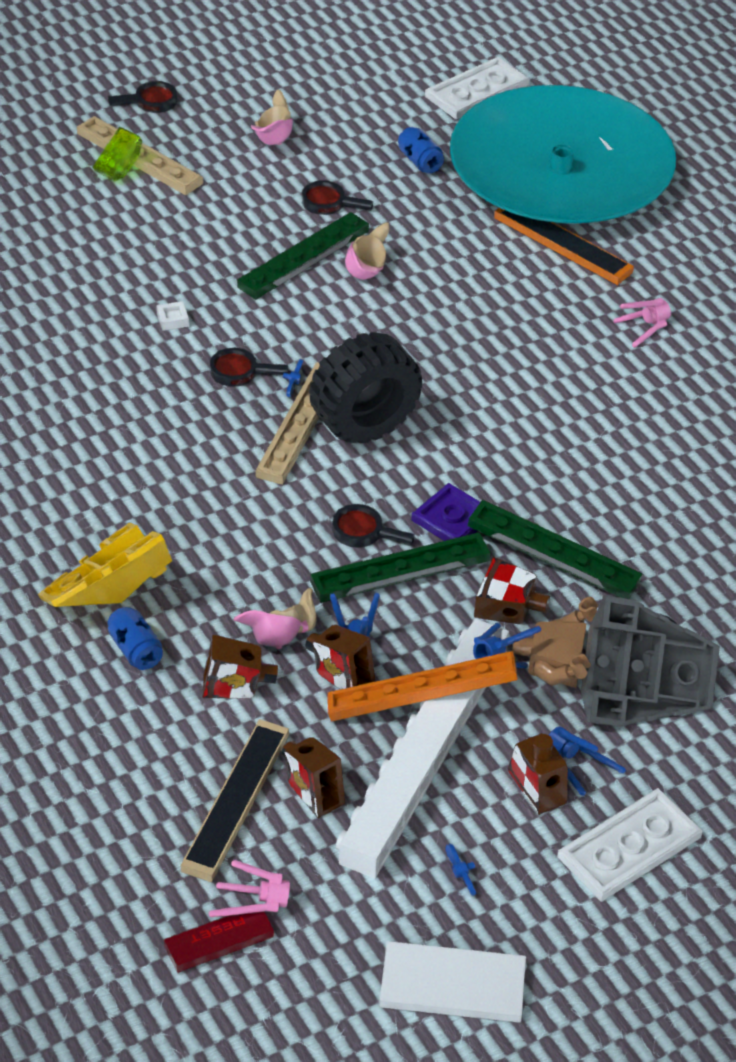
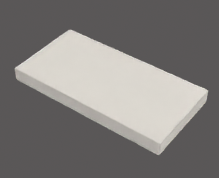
M496 57L425 89V97L454 119H459L469 109L486 98L508 90L528 87L530 79L501 58Z
M657 788L559 849L557 857L602 902L699 840L703 831Z
M387 941L379 1007L521 1023L526 956Z

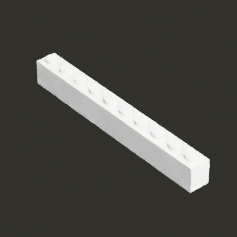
M474 619L469 629H463L459 637L457 649H452L449 652L446 666L474 660V638L481 636L493 625ZM499 628L492 636L503 640L509 637V631ZM485 688L426 700L420 703L418 714H412L408 721L406 734L404 737L399 736L396 740L391 759L384 760L379 771V779L376 783L372 782L369 785L362 807L357 806L355 808L349 829L347 831L343 830L338 837L336 849L339 850L340 865L374 879L377 877Z

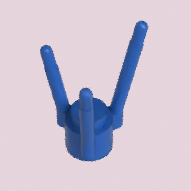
M332 593L330 599L338 625L370 638L380 594H374L368 617L364 616L362 620L356 619L345 625L337 597Z
M497 622L481 636L474 638V657L479 659L505 653L506 646L540 632L541 627L536 626L502 640L492 636L501 627L500 623ZM516 661V668L528 667V663Z
M558 726L550 732L549 736L553 739V745L562 758L571 759L580 750L622 774L626 772L623 766L598 753L596 745L570 733L562 726ZM568 768V780L579 794L584 796L586 791Z

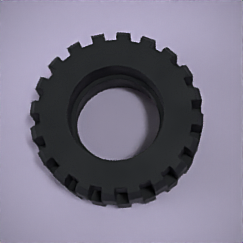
M370 332L368 335L367 333L357 334L354 339L348 338L344 340L342 345L339 347L335 346L330 350L331 354L320 361L319 369H315L312 380L314 382H310L309 390L311 406L335 437L345 442L368 443L370 439L378 440L382 438L383 434H390L399 423L402 424L407 419L406 416L409 412H413L416 407L415 402L419 400L421 395L422 376L420 367L400 343L388 334Z

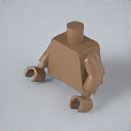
M586 597L579 603L580 612L575 610L563 618L549 622L539 621L536 623V626H540L541 631L534 634L533 638L527 637L513 643L512 651L514 654L530 657L528 672L531 675L539 677L551 686L563 684L577 688L578 679H584L588 673L586 668L591 666L586 655L582 654L587 624L584 623V619L592 622L597 612V602L593 597Z

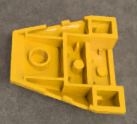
M129 522L99 544L101 550L91 557L85 555L79 560L81 564L69 574L64 572L38 593V596L41 600L54 607L122 603L149 577L152 579L156 578L167 570L166 565L171 563L172 559L165 540L160 533L154 531L144 537L139 527Z

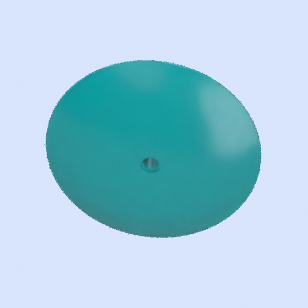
M536 85L516 88L493 95L473 106L460 118L454 127L450 140L452 164L462 181L472 191L503 210L547 222L593 223L631 214L652 203L666 190L676 168V153L672 140L661 124L651 115L636 105L614 95L576 86ZM601 139L606 141L612 150L609 151Z

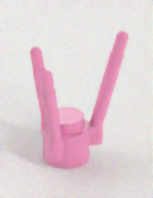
M662 298L620 305L621 309L645 308L641 311L615 318L613 320L614 323L643 316L647 323L655 324L632 343L634 348L657 330L667 326L666 320L670 318L671 310L669 304Z
M233 860L231 862L233 867L267 879V881L261 880L260 887L218 882L216 887L229 891L259 894V901L265 903L211 910L208 915L210 917L263 911L278 912L279 907L286 908L290 882L289 880H283L282 874L271 873Z

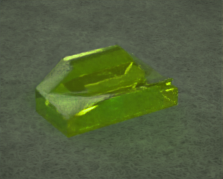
M119 126L92 168L97 173L115 182L125 177L140 155L142 139L139 135Z

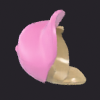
M277 90L272 99L274 107L266 110L259 120L255 121L256 125H251L258 138L267 145H281L291 134L293 118H291V112L289 111L283 93Z
M386 222L379 225L370 235H362L355 242L351 243L346 253L345 265L353 277L362 280L370 279L383 269L386 260V250L383 242L389 233V223Z
M308 588L302 594L299 604L283 611L274 610L270 613L257 610L247 611L235 616L234 621L250 626L258 644L281 649L282 646L289 644L296 637L297 633H305L315 627L316 612L312 599L313 589Z

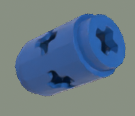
M408 127L400 133L398 137L400 151L421 172L431 174L442 167L444 163L442 149L420 128Z
M122 607L114 611L107 621L108 632L130 665L140 670L153 668L163 656L162 643L139 611L131 607Z

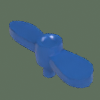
M302 359L298 360L294 372L291 371L290 374H283V378L289 379L286 391L287 397L292 398L295 385L300 384L302 374L299 371L304 361Z
M453 844L446 845V854L453 864L452 870L455 877L463 879L471 896L476 895L475 887L468 876L469 870L475 868L474 862L467 864L465 861L461 862Z

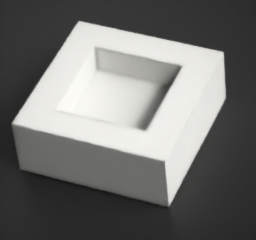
M183 301L156 305L162 331L189 327V317Z

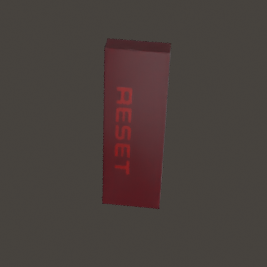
M264 911L230 915L165 938L164 947L176 972L179 973L273 938L274 929Z

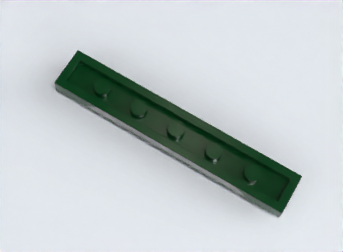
M349 212L238 278L237 288L256 300L369 232V223L354 213Z
M483 499L469 517L468 527L620 598L630 599L641 582L642 573Z
M475 533L311 573L310 583L319 602L323 603L331 601L330 595L332 593L339 599L490 561L491 553L481 534Z

